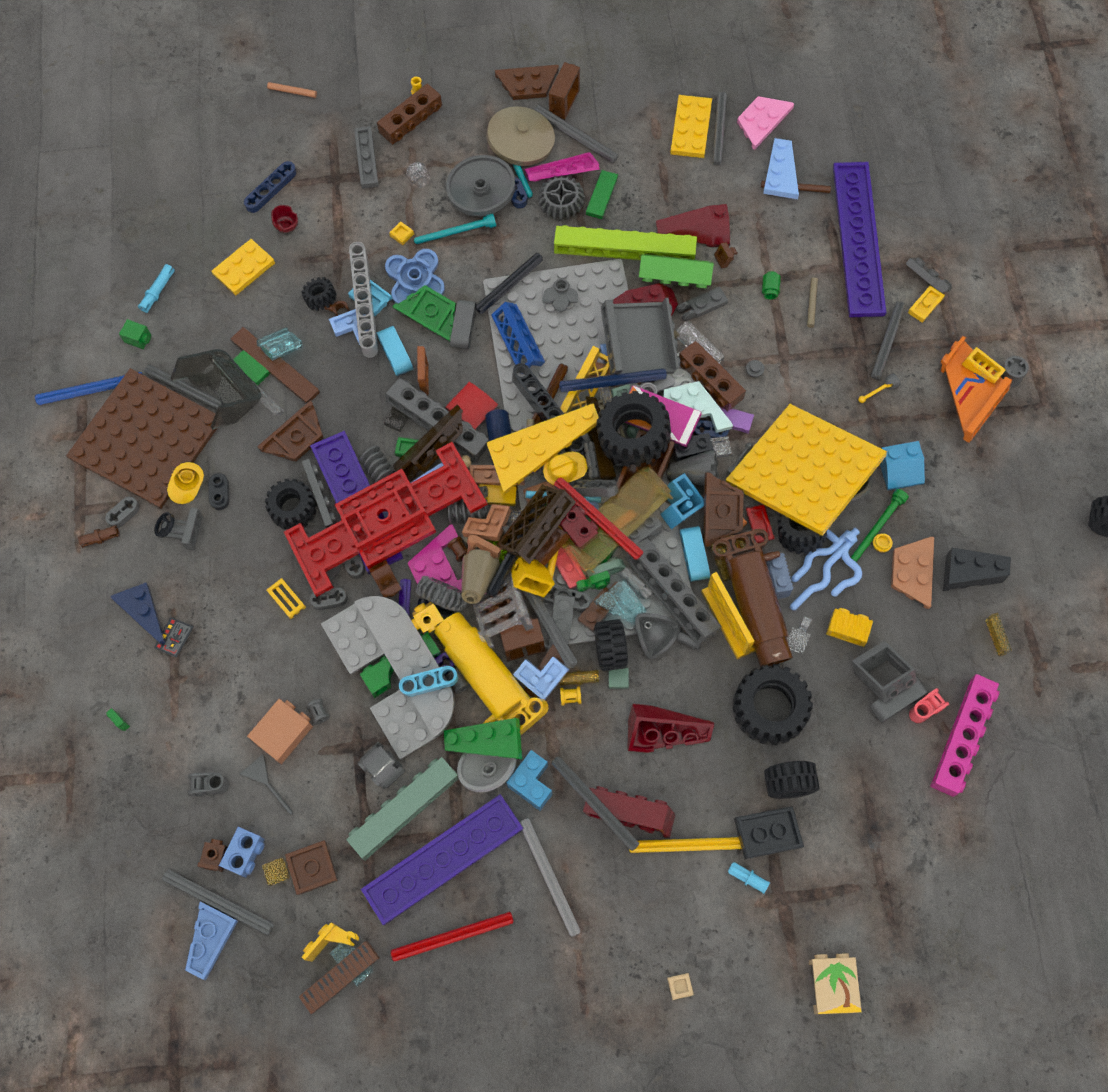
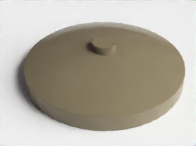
M516 106L502 109L491 118L487 129V141L491 150L502 160L518 166H530L544 161L550 155L555 142V133L550 122L542 114L530 108Z

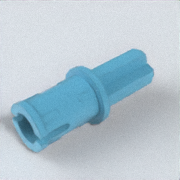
M735 862L729 867L728 873L745 882L744 885L748 884L763 894L766 892L770 882L754 874L753 870L749 871Z

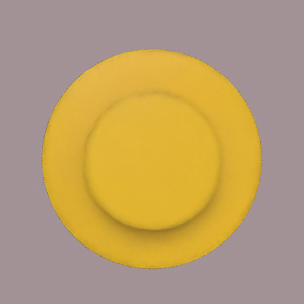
M878 534L873 539V547L879 552H887L892 547V539L887 534Z

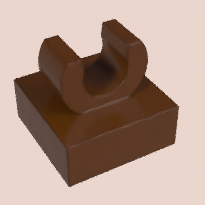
M726 242L720 244L714 256L722 269L728 267L730 262L734 260V255H737L738 252L735 247L729 248Z

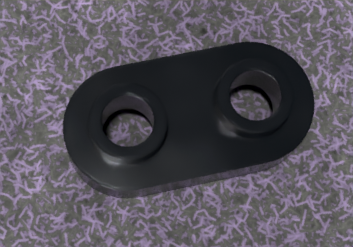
M216 473L208 481L209 503L215 510H223L229 505L230 501L229 481L224 474ZM217 497H221L219 501H215Z

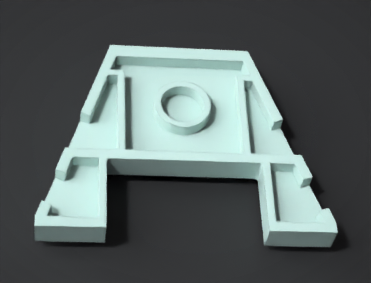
M699 381L664 389L663 397L701 411L702 415L700 418L710 416L716 433L732 429L733 424Z

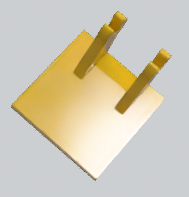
M334 923L325 924L318 932L320 936L316 941H311L304 948L303 952L305 954L302 958L313 962L329 942L355 946L351 938L359 941V936L351 931L346 932Z

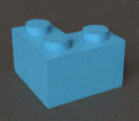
M685 473L661 490L671 505L660 515L671 530L704 507L703 497Z
M530 750L507 781L509 789L539 811L542 810L552 796V790L538 781L547 769L548 762Z

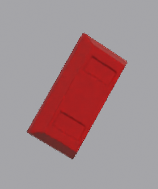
M765 505L746 508L751 529H763L768 533V541L774 540ZM757 535L754 537L755 542H764L762 536Z

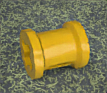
M577 686L576 689L560 688L562 706L565 703L577 702L581 704L580 686Z

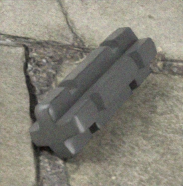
M594 442L584 443V451L586 452L589 478H598L600 473Z

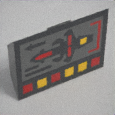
M170 617L163 630L166 643L161 644L157 641L154 648L177 658L194 626Z

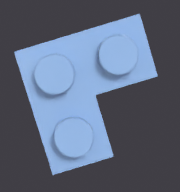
M356 309L329 319L336 337L353 331L359 343Z
M552 657L542 671L528 659H525L513 675L539 698L545 700L570 669L556 657Z

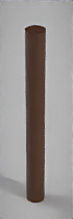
M761 181V188L765 187L766 181ZM797 183L798 191L830 193L831 186Z

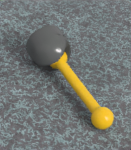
M894 373L890 374L885 378L884 385L865 396H860L858 401L864 403L866 399L885 388L895 389L901 385L899 378Z

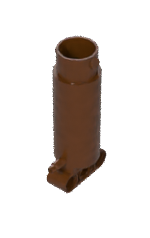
M755 529L717 540L713 545L712 555L717 560L725 561L742 619L754 639L752 648H755L760 667L762 665H768L769 667L773 666V664H780L791 660L793 656L787 640L789 637L788 630L766 561L776 559L781 555L779 551L763 554L762 549L766 546L769 539L768 533L763 529ZM757 535L762 536L764 542L757 543L754 537ZM743 541L745 547L739 549L735 546V542ZM718 546H724L727 552L724 554H719L716 551V548Z

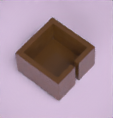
M527 618L522 620V623L515 625L514 623H509L499 629L507 662L523 658V647H526L528 656L545 652L544 638L538 618Z

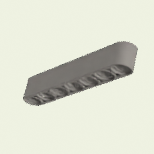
M353 242L349 247L359 344L363 355L371 358L378 353L368 256L362 242Z

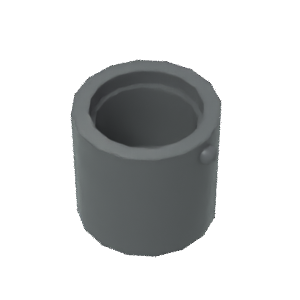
M1019 356L1009 357L1002 366L1005 372L1000 377L1002 379L1005 377L1012 380L1010 387H1016L1027 374L1029 369L1028 363Z

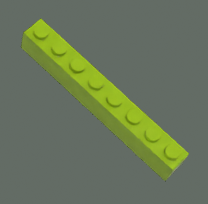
M563 225L556 226L554 253L641 260L642 254L695 260L697 237L670 233L657 234L655 232L644 233Z

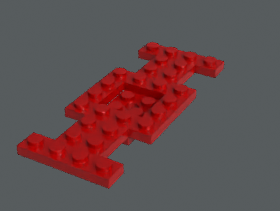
M453 442L436 450L444 466L410 483L403 469H400L336 503L335 507L342 520L321 532L308 537L301 523L284 531L316 597L334 588L326 573L327 571L358 554L361 555L369 569L436 533L429 516L460 499H463L470 513L488 505ZM388 512L387 518L379 519L380 513Z

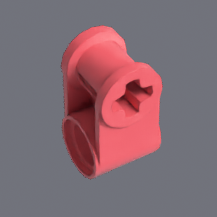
M938 688L928 693L910 709L909 717L913 722L923 723L950 705L938 693ZM917 709H921L924 712V716L918 714Z

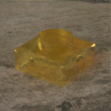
M282 857L262 865L269 886L289 879Z

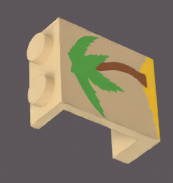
M827 954L814 955L815 959L809 960V965H812L816 998V1005H813L814 1014L862 1012L856 957L849 958V954H836V958H828Z

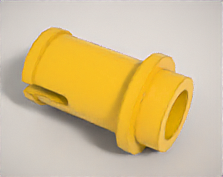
M416 76L411 79L412 95L422 88L420 77Z

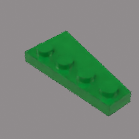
M518 718L444 730L445 751L522 760L520 721Z

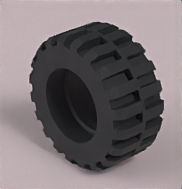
M632 391L630 394H627V392L621 393L622 396L619 397L616 395L611 398V402L608 401L603 405L604 410L601 409L598 414L599 418L597 419L596 426L600 446L606 453V456L609 459L613 458L617 464L622 462L627 467L631 465L640 467L642 463L648 465L652 463V459L657 460L660 458L661 452L664 453L668 448L667 444L671 440L669 413L665 405L659 402L657 397H649V393L643 392L639 394L638 391ZM629 420H643L652 426L644 436L635 439L624 438L617 433L618 428Z
M773 664L772 667L762 665L760 669L754 668L742 678L733 698V713L736 714V723H740V729L743 733L748 732L750 734V739H759L761 744L771 742V745H778L779 742L783 744L789 742L790 739H794L799 735L811 717L813 702L810 701L812 698L811 691L806 689L808 684L805 680L801 682L799 679L801 675L797 672L795 674L790 673L791 668L786 666L784 669H780V665ZM766 688L782 692L788 698L791 705L789 716L777 722L769 721L760 716L754 707V697L757 692Z

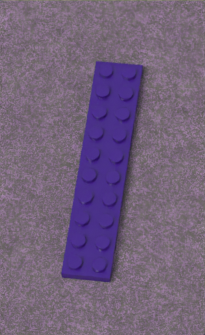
M869 162L834 163L833 174L849 317H882L887 312Z

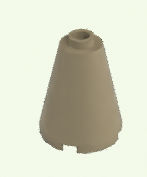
M471 550L462 559L461 595L463 600L469 604H476L481 601L500 567L499 560L497 558L494 559L490 556L491 553L485 550Z

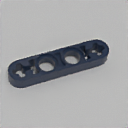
M286 161L275 169L244 199L246 210L250 213H255L270 201L296 176L295 165L290 161ZM274 179L281 180L278 184L272 183ZM263 190L269 191L266 195H260Z

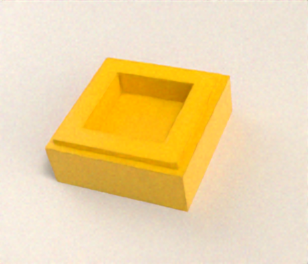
M400 221L389 232V235L398 243L404 245L414 235V230Z

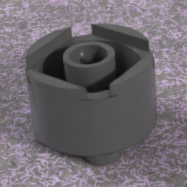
M378 741L360 758L358 765L365 772L367 771L373 775L371 780L378 787L381 786L385 789L389 788L406 770L402 768V764L389 750L385 751L383 749L384 745Z

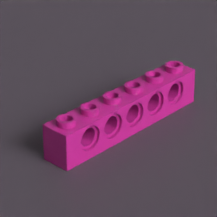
M975 674L970 679L930 787L952 797L963 792L966 785L964 781L965 775L970 773L973 763H970L972 756H976L980 747L977 744L979 737L982 738L986 731L985 721L990 719L993 709H991L992 702H996L1000 693L997 690L999 683ZM976 696L982 697L984 704L979 703ZM970 714H974L977 717V722L971 720ZM963 732L969 733L971 740L965 739ZM956 750H961L964 758L958 757ZM949 768L956 770L957 777L950 774Z

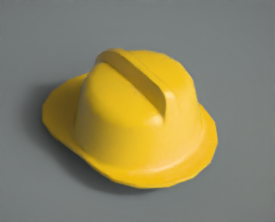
M571 451L556 455L544 465V477L552 485L560 477L567 483H570L585 475L587 472V462L585 457L578 452Z
M186 462L175 468L167 488L168 496L172 501L177 504H186L194 500L204 477L201 467L195 463Z

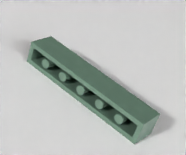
M442 757L439 760L437 758L434 759L424 773L419 772L412 779L413 782L409 786L405 785L400 788L394 799L385 801L381 805L379 812L370 814L365 819V824L360 828H354L348 834L350 837L346 840L364 861L459 779L455 771Z

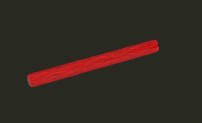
M560 477L555 481L554 486L558 490L560 488L565 490L576 501L575 505L577 507L581 506L586 515L635 560L643 555V550L563 478Z
M507 912L391 950V957L393 961L402 960L510 925L514 920L511 912Z

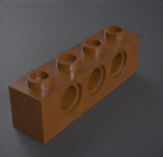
M427 83L377 122L379 133L392 145L400 141L403 136L413 131L417 125L427 120L431 114L442 107L441 95Z
M694 341L679 353L680 367L686 370L695 382L699 381L709 395L716 400L719 407L724 408L728 412L744 399L746 390L697 341Z

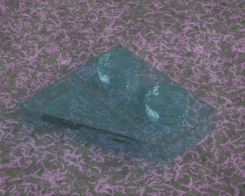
M625 579L594 601L596 605L604 607L609 612L620 616L629 623L634 622L638 614L647 612Z

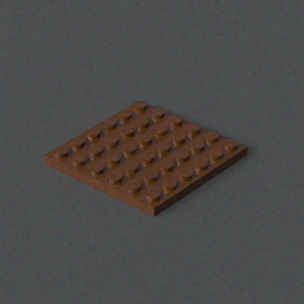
M130 368L66 457L162 509L169 499L167 488L175 468L182 463H194L222 423L223 418Z

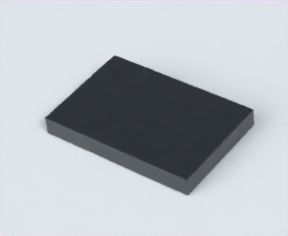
M793 806L734 818L744 860L804 847Z

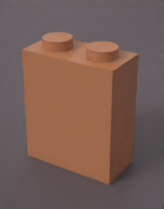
M278 699L247 737L282 764L313 726L309 723L311 719L303 712L298 714L294 711L296 707L288 700L283 702Z

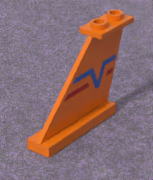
M962 336L959 341L953 343L950 349L951 352L945 354L942 358L941 372H946L964 434L963 440L970 443L1009 391L1012 380L1008 377L1004 379L1000 377L995 383H992L965 368L962 363L973 349L965 342L966 337ZM994 370L991 372L993 376L996 373Z

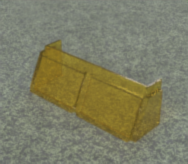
M643 467L618 489V494L610 497L597 510L628 537L667 499H673V497L669 494L671 490L653 469ZM598 525V537L581 551L570 538L561 547L585 572L589 570L593 574L595 573L593 569L619 546Z

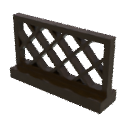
M542 484L496 546L530 564L576 501L565 490L561 488L556 490ZM545 492H547V496L541 498L542 495H543ZM546 503V506L540 508V505ZM535 518L534 522L529 523V520ZM523 533V537L517 539V536Z

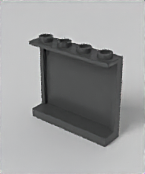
M665 298L663 302L613 304V300L604 301L601 305V314L610 375L662 368L666 369L667 374H673L679 368L680 357L677 356L676 349L678 343L674 337L675 324L671 318L672 306L669 304V298Z

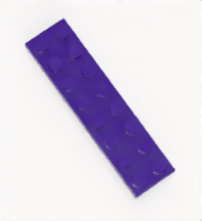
M345 431L310 445L336 503L370 486ZM380 513L379 519H385L383 513ZM401 552L386 559V561L391 565L404 558ZM363 561V564L368 574H370V570L367 568L366 564Z
M500 794L363 887L361 891L384 926L521 832L523 827Z

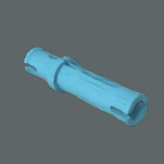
M165 264L150 289L146 290L143 300L138 305L141 311L148 313L153 303L158 301L159 294L175 272L172 266Z

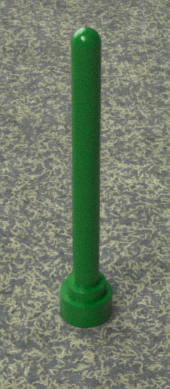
M901 489L894 491L891 499L892 502L850 557L855 562L859 560L895 509L905 504L909 498L906 492Z

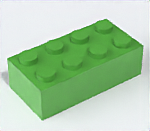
M642 254L639 277L645 282H653V279H658L663 284H671V281H676L681 286H689V283H694L698 288H707V285H711L714 263Z

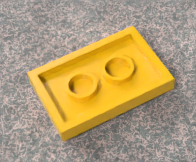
M250 239L211 272L236 296L273 266L275 261L256 242Z

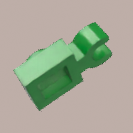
M608 571L589 576V579L577 581V590L584 592L590 588L591 590H600L607 587V584H610Z

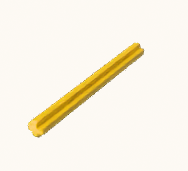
M739 837L640 840L638 841V847L633 851L629 849L631 853L742 848Z

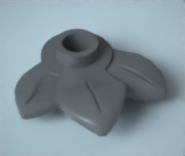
M561 278L554 282L553 287L547 288L544 291L542 301L543 303H553L556 311L563 312L567 309L569 302H578V293L570 288L567 280Z

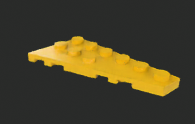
M594 404L486 442L504 494L508 493L517 483L520 484L524 481V478L530 473L540 469L558 455V452L562 449L569 447L579 436H583L593 429L599 418Z

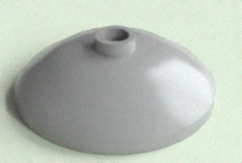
M463 753L457 767L458 778L462 785L470 791L488 792L498 788L509 779L515 769L516 759Z

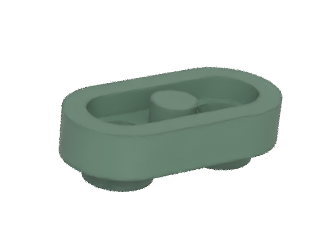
M613 557L601 565L599 563L591 565L586 573L588 578L604 571H608L610 576L622 571L626 566L623 559Z

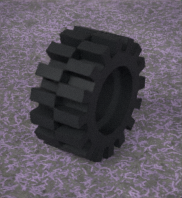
M317 277V280L313 278L311 283L308 281L306 282L307 286H303L304 290L301 291L302 297L311 310L319 311V308L324 310L325 306L329 308V304L333 305V300H336V291L330 280H326L325 277H322V279Z

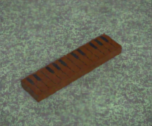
M365 941L302 993L299 998L310 1014H314L380 957L369 942Z

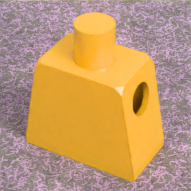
M518 557L511 568L513 585L520 590L545 597L555 585L547 568L536 559H533L528 564Z

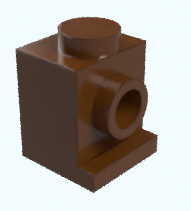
M211 839L210 843L205 842L197 867L223 872L224 868L220 867L219 864L228 848L223 845L224 841ZM214 850L215 856L210 858L211 851Z

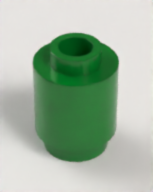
M774 271L764 274L762 280L763 297L769 300L778 298L780 294L781 276Z

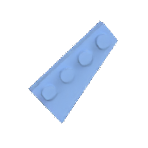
M774 139L763 194L798 199L799 192L792 141Z

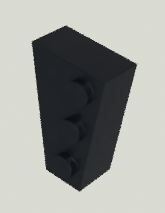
M951 548L946 555L943 591L956 588L963 589L976 585L984 586L1003 583L1010 576L1011 557Z

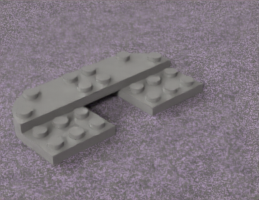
M380 596L358 599L354 601L355 604L321 623L351 675L384 655L400 680L406 676L440 668L406 611L391 599ZM431 676L426 677L424 680L425 686H431L434 683V678ZM407 682L404 686V690L407 692L414 689L413 682ZM451 687L413 697L405 696L398 690L370 707L398 758L402 760L439 737L447 729L452 720L455 698Z

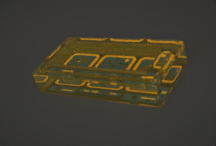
M991 614L986 619V624L998 656H1004L1012 649L999 614Z

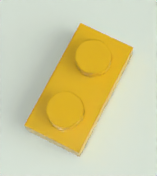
M930 285L909 309L908 314L923 323L943 300L945 295Z

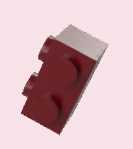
M574 504L559 526L570 536V540L581 551L598 537L597 530L599 529L592 520L589 522L586 519V513L582 507H576Z

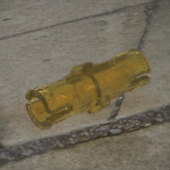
M576 670V672L566 673L559 682V685L577 684L582 686L585 683H598L599 671Z

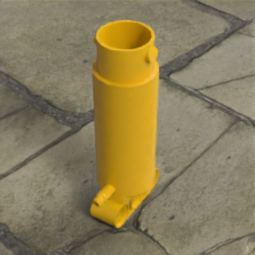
M460 612L447 617L437 626L434 633L445 646L444 651L492 713L484 723L512 718L519 719L521 715H524L525 723L522 726L520 725V735H522L548 712V703L541 698L530 699L476 627H471ZM539 702L541 708L536 713L534 711V704Z

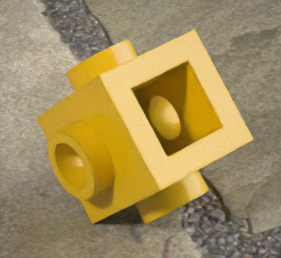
M432 602L426 605L424 603L414 608L415 612L412 613L414 617L411 620L417 630L421 628L423 633L434 631L438 626L437 624L443 621V617Z

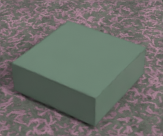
M629 668L609 671V689L629 688Z

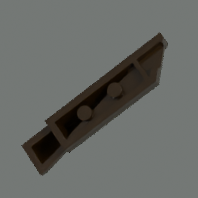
M586 396V404H594L597 414H599L600 407L597 398ZM595 426L588 432L590 442H594L600 480H613L617 477L613 467L614 460L613 458L609 459L602 450L597 426Z
M459 405L451 409L393 464L395 471L403 469L410 483L420 470L425 473L439 458L436 453L437 449L454 442L463 433V410Z

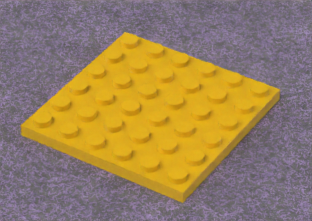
M789 404L726 478V482L742 490L745 495L823 536L884 460L887 451Z

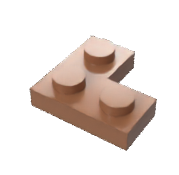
M492 504L486 519L468 517L462 531L463 536L476 535L484 540L499 542L504 531L502 526H506L511 514L510 506Z

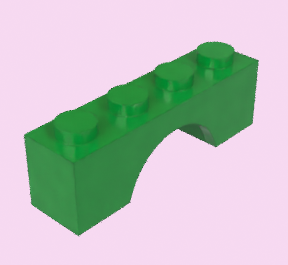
M421 633L420 636L434 658L439 656L441 652L429 633ZM383 656L380 662L374 666L369 665L363 669L360 676L374 698L392 688L391 677L394 669L386 656Z

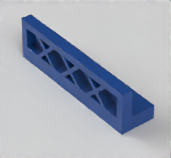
M504 302L491 316L515 365L521 363L522 355H525L528 361L525 364L529 368L532 365L541 367L545 360L517 304ZM502 312L505 314L504 322H501L498 317ZM508 326L512 328L511 337L507 335ZM515 340L519 343L518 352L514 349Z

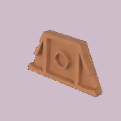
M934 537L895 548L893 551L891 588L904 593L911 600L915 599L923 604V607L926 609L931 608Z

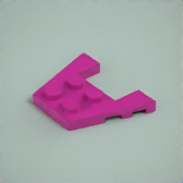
M452 524L408 562V566L417 584L422 576H429L462 591V579L457 580L442 550L447 547L451 540L458 537Z

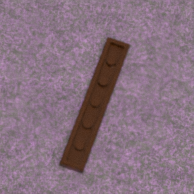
M244 327L230 338L237 347L258 361L273 377L306 404L320 393L317 387Z

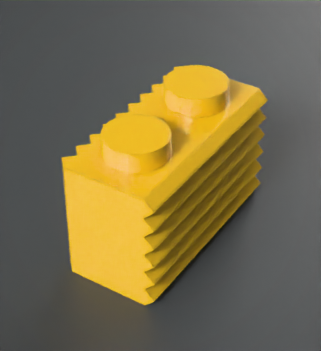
M844 608L834 609L826 635L864 647L868 641L873 621L862 614H850V611Z

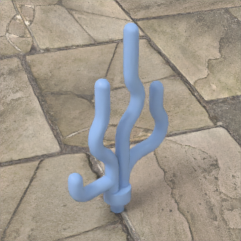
M853 528L851 531L846 530L840 537H837L828 529L826 537L833 544L828 548H817L815 552L812 553L810 551L806 555L803 566L791 577L792 582H797L808 572L813 558L833 554L823 565L822 581L809 586L790 605L791 610L795 611L811 594L821 591L828 586L831 579V567L841 557L846 565L854 571V576L840 582L831 591V595L836 597L845 588L854 586L862 578L861 567L848 554L849 549L858 541L856 536L860 532L857 528Z

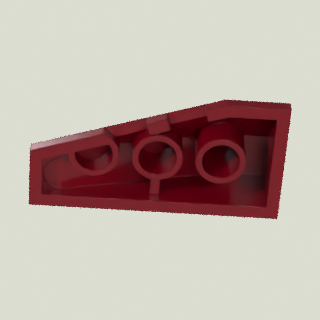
M727 204L710 205L656 221L657 234L670 233L674 235L696 236V243L707 244L708 247H719L721 243L726 242L730 246V222Z
M632 704L628 720L627 749L628 751L649 753L654 752V749L663 747L671 749L674 745L685 744L687 746L709 742L715 724L708 720L651 705Z

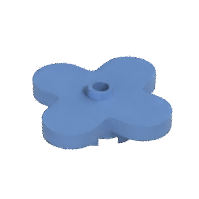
M422 249L416 253L413 259H407L401 255H393L387 259L385 263L386 273L390 278L397 281L391 291L394 303L402 302L408 295L416 293L424 285L441 295L444 294L443 281L433 274L438 267V257L434 251Z

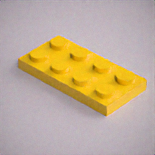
M679 95L670 154L704 158L712 98Z

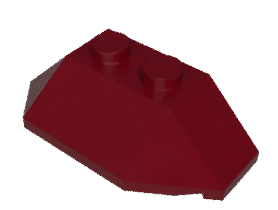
M661 283L627 290L613 299V304L663 302L665 298H669V304L672 306L671 317L678 306L673 290Z

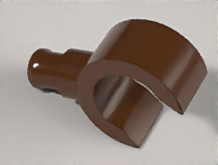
M337 301L333 305L330 304L329 308L324 307L325 310L334 312L335 317L338 316L337 311L340 308L347 309V312L350 311L345 301Z

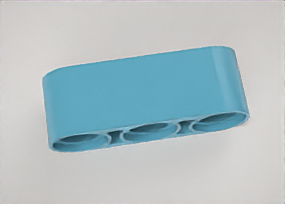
M394 326L376 332L396 376L414 370Z
M700 527L680 529V538L690 582L710 579V570Z
M451 666L436 668L402 678L399 683V689L405 696L413 697L455 685L458 681V674ZM446 672H453L454 677L452 680L445 681L443 679ZM433 677L434 683L431 686H425V678ZM407 682L414 683V689L410 692L404 690Z

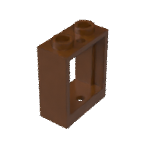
M564 62L549 91V111L563 120L566 119L580 91V67Z

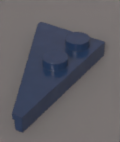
M147 583L111 595V599L156 641L161 644L166 643Z

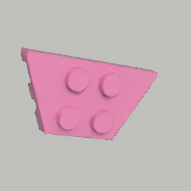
M758 96L738 117L737 123L743 129L745 137L751 141V147L754 150L794 108V103Z

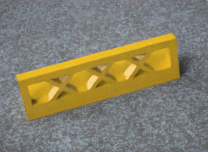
M592 346L576 379L588 378L594 374L598 377L600 372H602L600 376H606L609 370L608 356L600 353L599 348ZM598 358L607 361L604 368L597 370L595 364ZM594 388L592 392L590 389L569 391L560 409L566 414L574 407L580 406L582 408L583 404L587 406L586 400L580 402V392L588 390L589 397H595L599 388Z

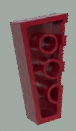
M596 786V789L589 787L623 826L634 828L637 825L639 829L651 834L654 831H659L663 834V837L670 839L675 813L667 805V802L662 800H655V802L647 801L646 797L635 795V798L629 797L627 793L622 791L612 793L608 792L607 788ZM585 802L583 812L589 817L602 820L589 804Z

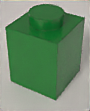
M128 319L119 333L124 343L140 349H144L151 340V333L147 326Z

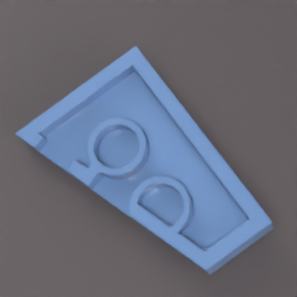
M200 901L199 914L194 927L193 942L190 945L185 970L206 980L238 921Z

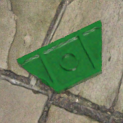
M424 285L416 293L408 295L405 300L392 306L396 311L450 342L456 312L455 302Z

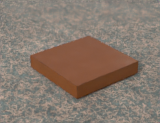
M417 346L418 383L420 391L425 392L428 396V359L425 347Z

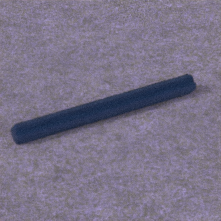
M662 368L560 381L559 388L561 392L664 380L667 377L666 369Z

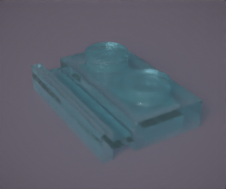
M286 327L258 339L257 346H260L261 350L273 361L302 348V341L292 332H289Z

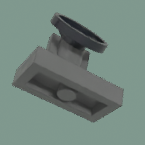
M191 507L188 519L184 521L177 520L173 514L165 512L156 521L154 533L160 538L182 539L181 543L186 549L194 550L203 515L198 508ZM163 520V522H162V524H161V530L159 531L160 523H161V521Z

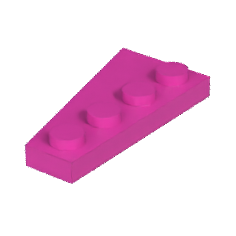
M588 152L525 169V174L529 181L536 182L541 179L554 177V175L557 177L599 170V163Z

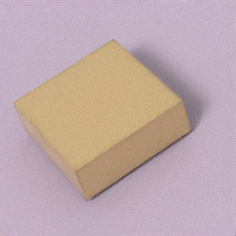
M689 973L667 978L672 1000L694 995Z

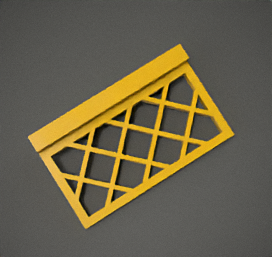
M717 572L711 574L708 587L702 589L701 593L713 616L722 626L720 629L738 660L755 652V648H752L754 639Z

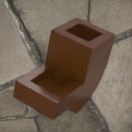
M386 560L369 568L383 597H393L398 591L402 590Z

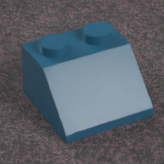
M919 441L882 447L883 450L887 451L886 457L880 463L887 491L925 483L924 456Z

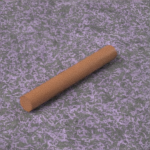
M271 82L267 84V88L271 90L313 98L317 96V91Z

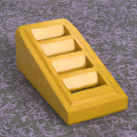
M977 347L962 363L965 368L992 383H995L1005 372L1002 366ZM993 370L997 371L994 376L991 374Z

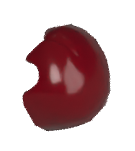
M279 205L271 211L272 225L279 232L289 233L297 227V213H294L290 206Z

